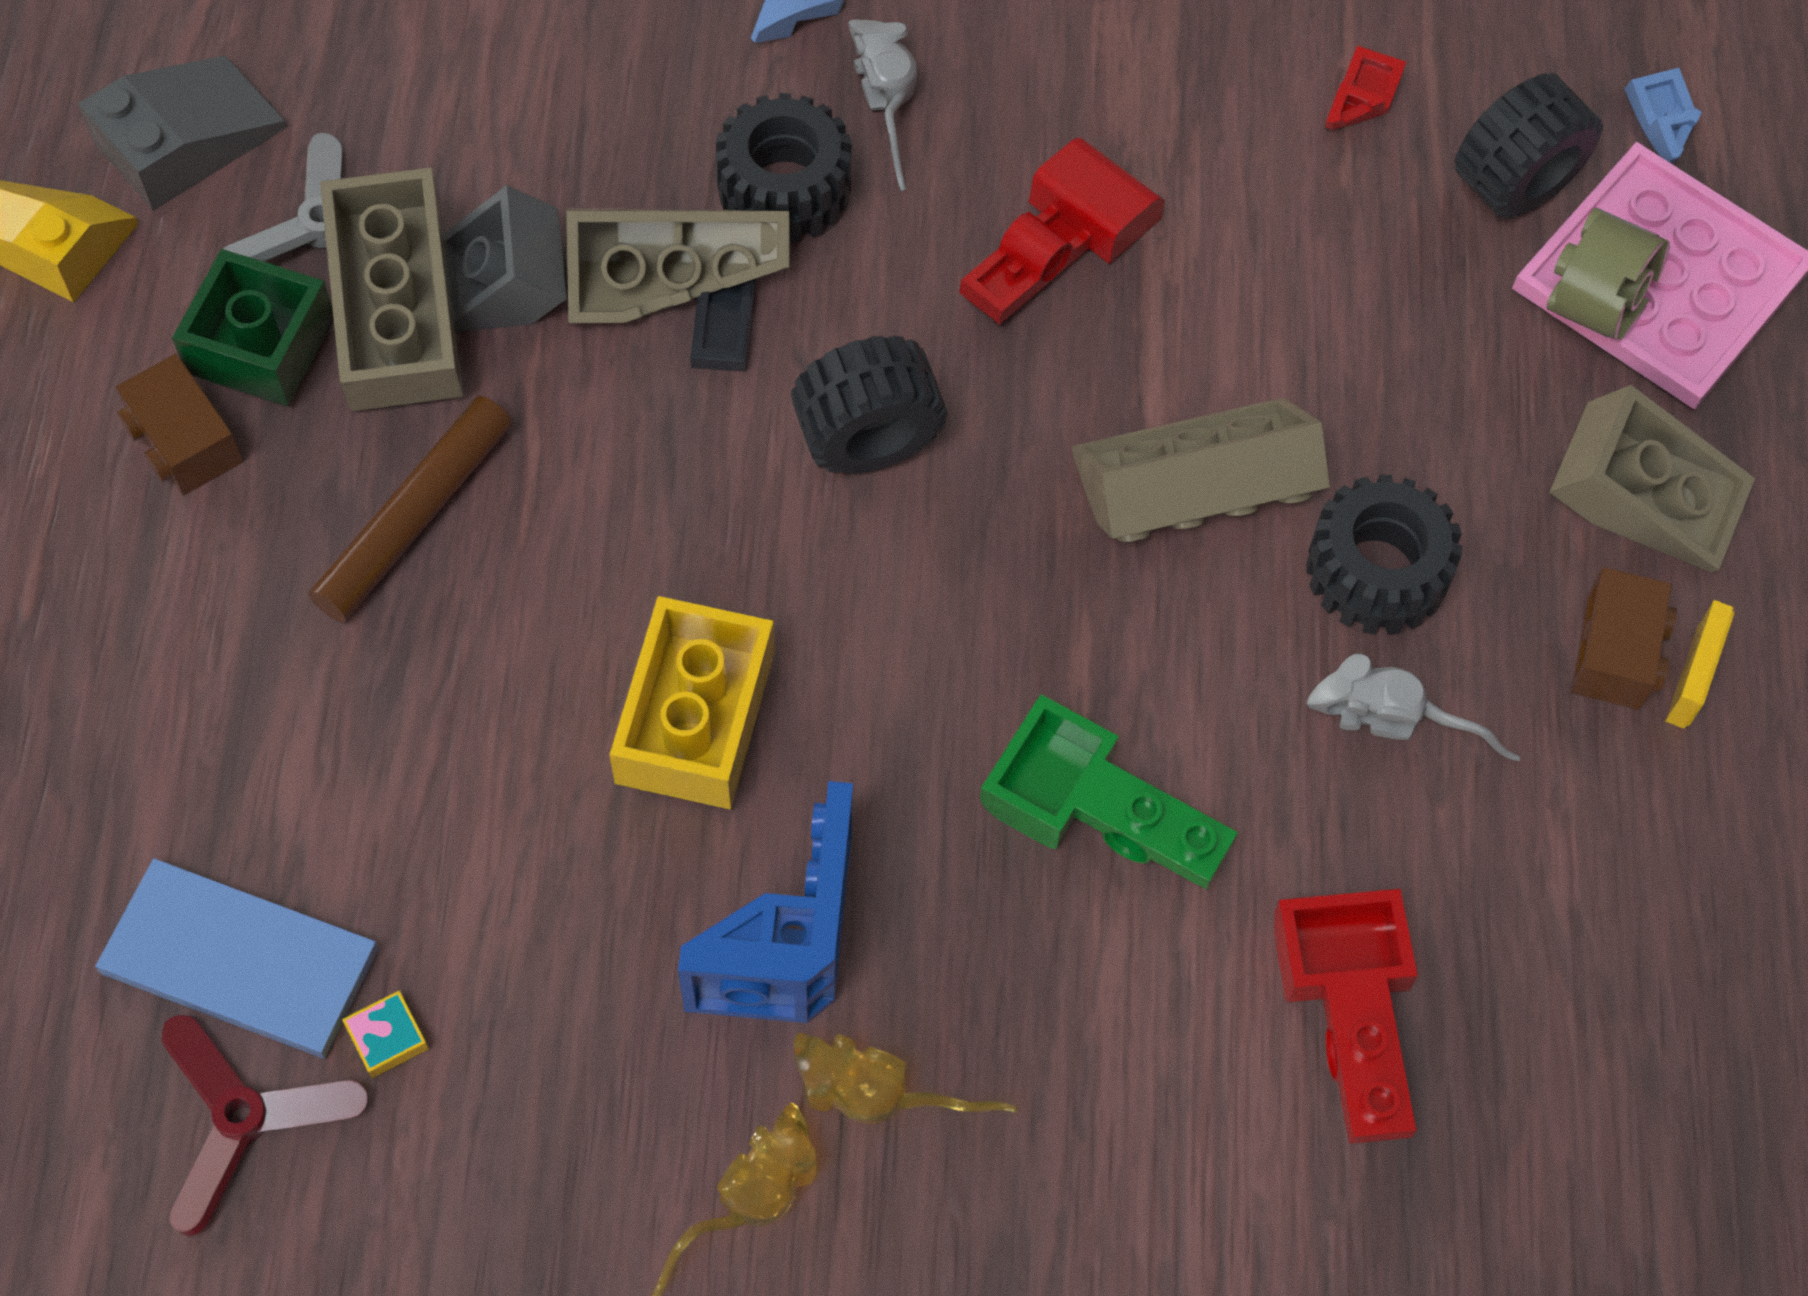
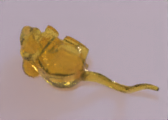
M797 1033L794 1037V1060L804 1081L805 1098L809 1106L816 1111H828L834 1105L850 1119L864 1124H877L886 1121L898 1110L919 1106H940L971 1113L1003 1110L1013 1113L1018 1111V1107L1002 1102H967L929 1092L905 1094L906 1062L873 1047H867L864 1053L855 1050L856 1043L840 1034L836 1035L832 1046H829L820 1038L804 1033Z
M794 1103L786 1105L776 1119L772 1132L759 1125L749 1141L752 1150L748 1156L740 1153L718 1183L716 1189L721 1194L719 1201L731 1215L698 1222L679 1238L666 1260L651 1296L661 1295L679 1256L697 1236L705 1232L730 1229L742 1225L754 1227L770 1225L778 1221L787 1212L792 1204L797 1187L807 1186L813 1182L817 1175L816 1152L810 1143L807 1121Z

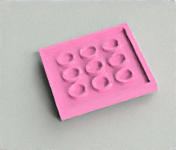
M1636 142L1517 275L1512 289L1695 410L1808 275V250ZM1595 207L1654 232L1670 242L1669 254L1659 281H1651L1644 296L1649 299L1644 311L1630 332L1621 340L1605 337L1546 308L1554 287L1562 279L1561 276L1554 273L1557 260L1568 243L1578 246L1582 239L1581 232L1584 223Z

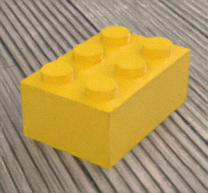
M657 597L609 754L615 784L731 810L775 654L774 622L772 620L671 598Z

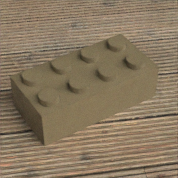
M432 167L320 181L339 377L351 411L464 397L441 199Z

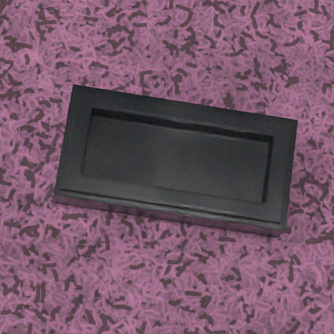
M756 278L711 293L709 291L701 292L697 299L690 355L691 368L746 372Z

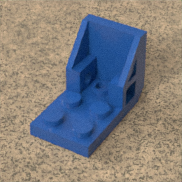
M828 781L826 803L814 802L811 839H813L812 860H808L805 897L764 893L681 946L678 975L684 1012L808 1023L835 1002L853 832V783ZM790 925H798L802 927L804 930L790 929L786 927Z

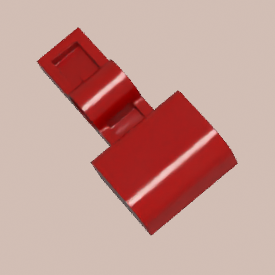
M1077 137L1041 165L1033 176L1029 203L1041 213L1038 216L1033 215L1031 212L1020 215L1005 232L999 248L961 279L959 293L1000 325L1088 249L1110 264L1161 220L1165 200L1082 137Z
M1401 889L1279 900L1274 913V935L1285 999L1287 1003L1323 999L1327 1020L1325 1034L1327 1062L1333 1081L1338 1082L1349 1144L1412 1138L1417 1130L1390 996L1392 992L1409 991L1418 976Z

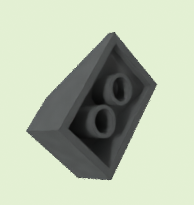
M225 55L125 75L78 103L93 143L153 211L287 128L285 120Z

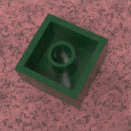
M221 248L174 332L172 340L180 360L191 376L289 407L334 321L333 309L324 280Z

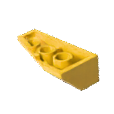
M0 180V266L73 303L139 224L135 216L92 195Z

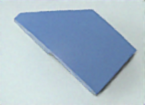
M765 0L751 39L754 43L791 37L797 21L837 15L844 0Z
M1679 68L1632 79L1624 88L1633 111L1650 143L1659 156L1671 164L1675 163L1684 150L1683 146L1702 111L1694 108Z

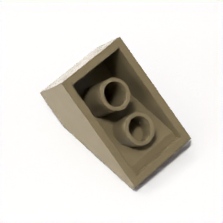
M1629 385L1587 403L1549 493L1596 526L1712 573L1720 569L1755 478L1634 386Z

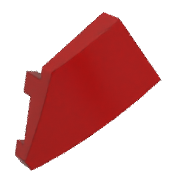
M1356 46L1345 78L1339 86L1327 117L1325 128L1334 130L1387 114L1403 76L1407 61Z

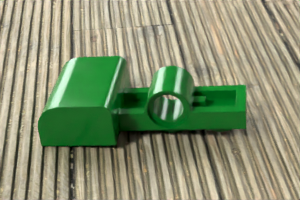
M1040 694L981 787L980 801L984 808L1001 822L1051 849H1057L1076 818L1100 831L1105 843L1120 856L1141 864L1153 860L1207 890L1233 846L1238 832L1110 763L1116 752L1118 735Z

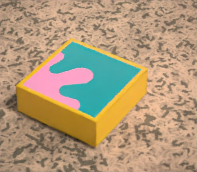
M400 991L342 1019L372 1079L429 1050Z

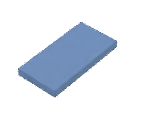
M153 858L95 967L102 975L325 1059L343 1023L342 1019L346 1017L379 947L376 941Z

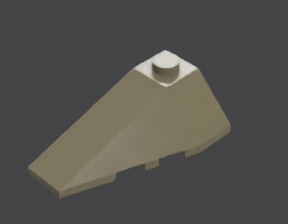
M566 208L568 323H625L669 306L690 301L693 298L699 297L701 292L709 291L711 293L788 268L789 211Z

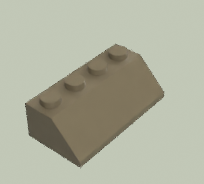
M1278 398L1072 446L1073 458L1097 525L1112 539L1116 538L1123 542L1144 539L1150 535V530L1169 525L1176 529L1196 527L1204 523V517L1225 513L1229 516L1251 514L1258 510V504L1275 500L1282 503L1302 502L1311 498L1313 491L1330 488L1322 422L1285 398Z

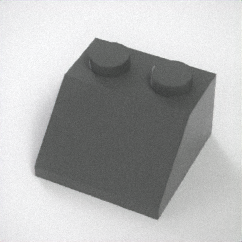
M506 185L445 232L456 332L531 325L567 299L557 207Z

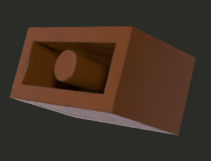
M176 353L115 386L125 407L116 412L125 430L134 442L142 437L145 439L151 449L144 452V455L161 482L171 478L183 496L243 463L231 431Z
M1602 567L1588 593L1570 693L1640 710L1651 691L1660 692L1668 670V658L1660 656L1662 641L1670 639L1677 615V608L1668 606L1671 583Z

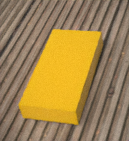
M1714 600L1700 621L1665 722L1685 729L1686 726H1690L1704 705L1735 614L1733 611L1734 607Z

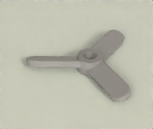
M317 133L312 137L307 150L305 201L298 209V217L232 243L223 249L260 261H266L306 243L313 247L326 248L320 181L341 179L342 146L338 139L327 133Z

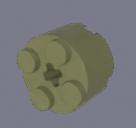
M1595 207L1584 223L1581 232L1582 239L1578 246L1568 243L1557 260L1554 273L1561 276L1562 279L1554 287L1546 308L1605 337L1621 340L1630 332L1649 301L1644 296L1651 281H1659L1669 254L1670 242L1654 232Z

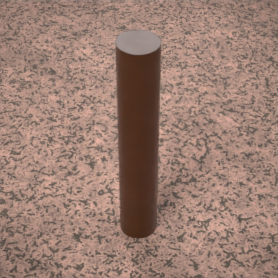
M477 396L311 588L308 595L321 611L336 621L346 622L512 426L510 417L497 403L487 397Z

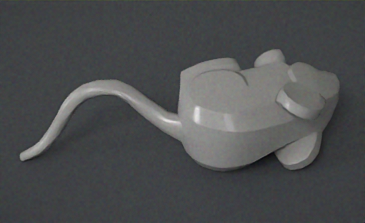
M850 20L848 25L856 52L862 56L854 60V68L858 75L865 76L861 80V84L871 111L885 109L884 117L889 134L896 177L901 191H905L906 186L896 135L894 113L913 96L917 84L918 75L915 59L899 41L907 36L908 30L906 25L900 22L884 23L874 20Z
M1353 654L1346 658L1336 672L1327 676L1314 688L1306 702L1309 708L1326 715H1341V729L1358 730L1361 724L1369 725L1371 734L1390 739L1409 740L1415 726L1425 715L1440 725L1477 734L1484 738L1500 755L1514 761H1520V756L1507 750L1488 728L1448 714L1427 699L1421 680L1412 672L1397 667L1372 669L1370 659L1363 654Z

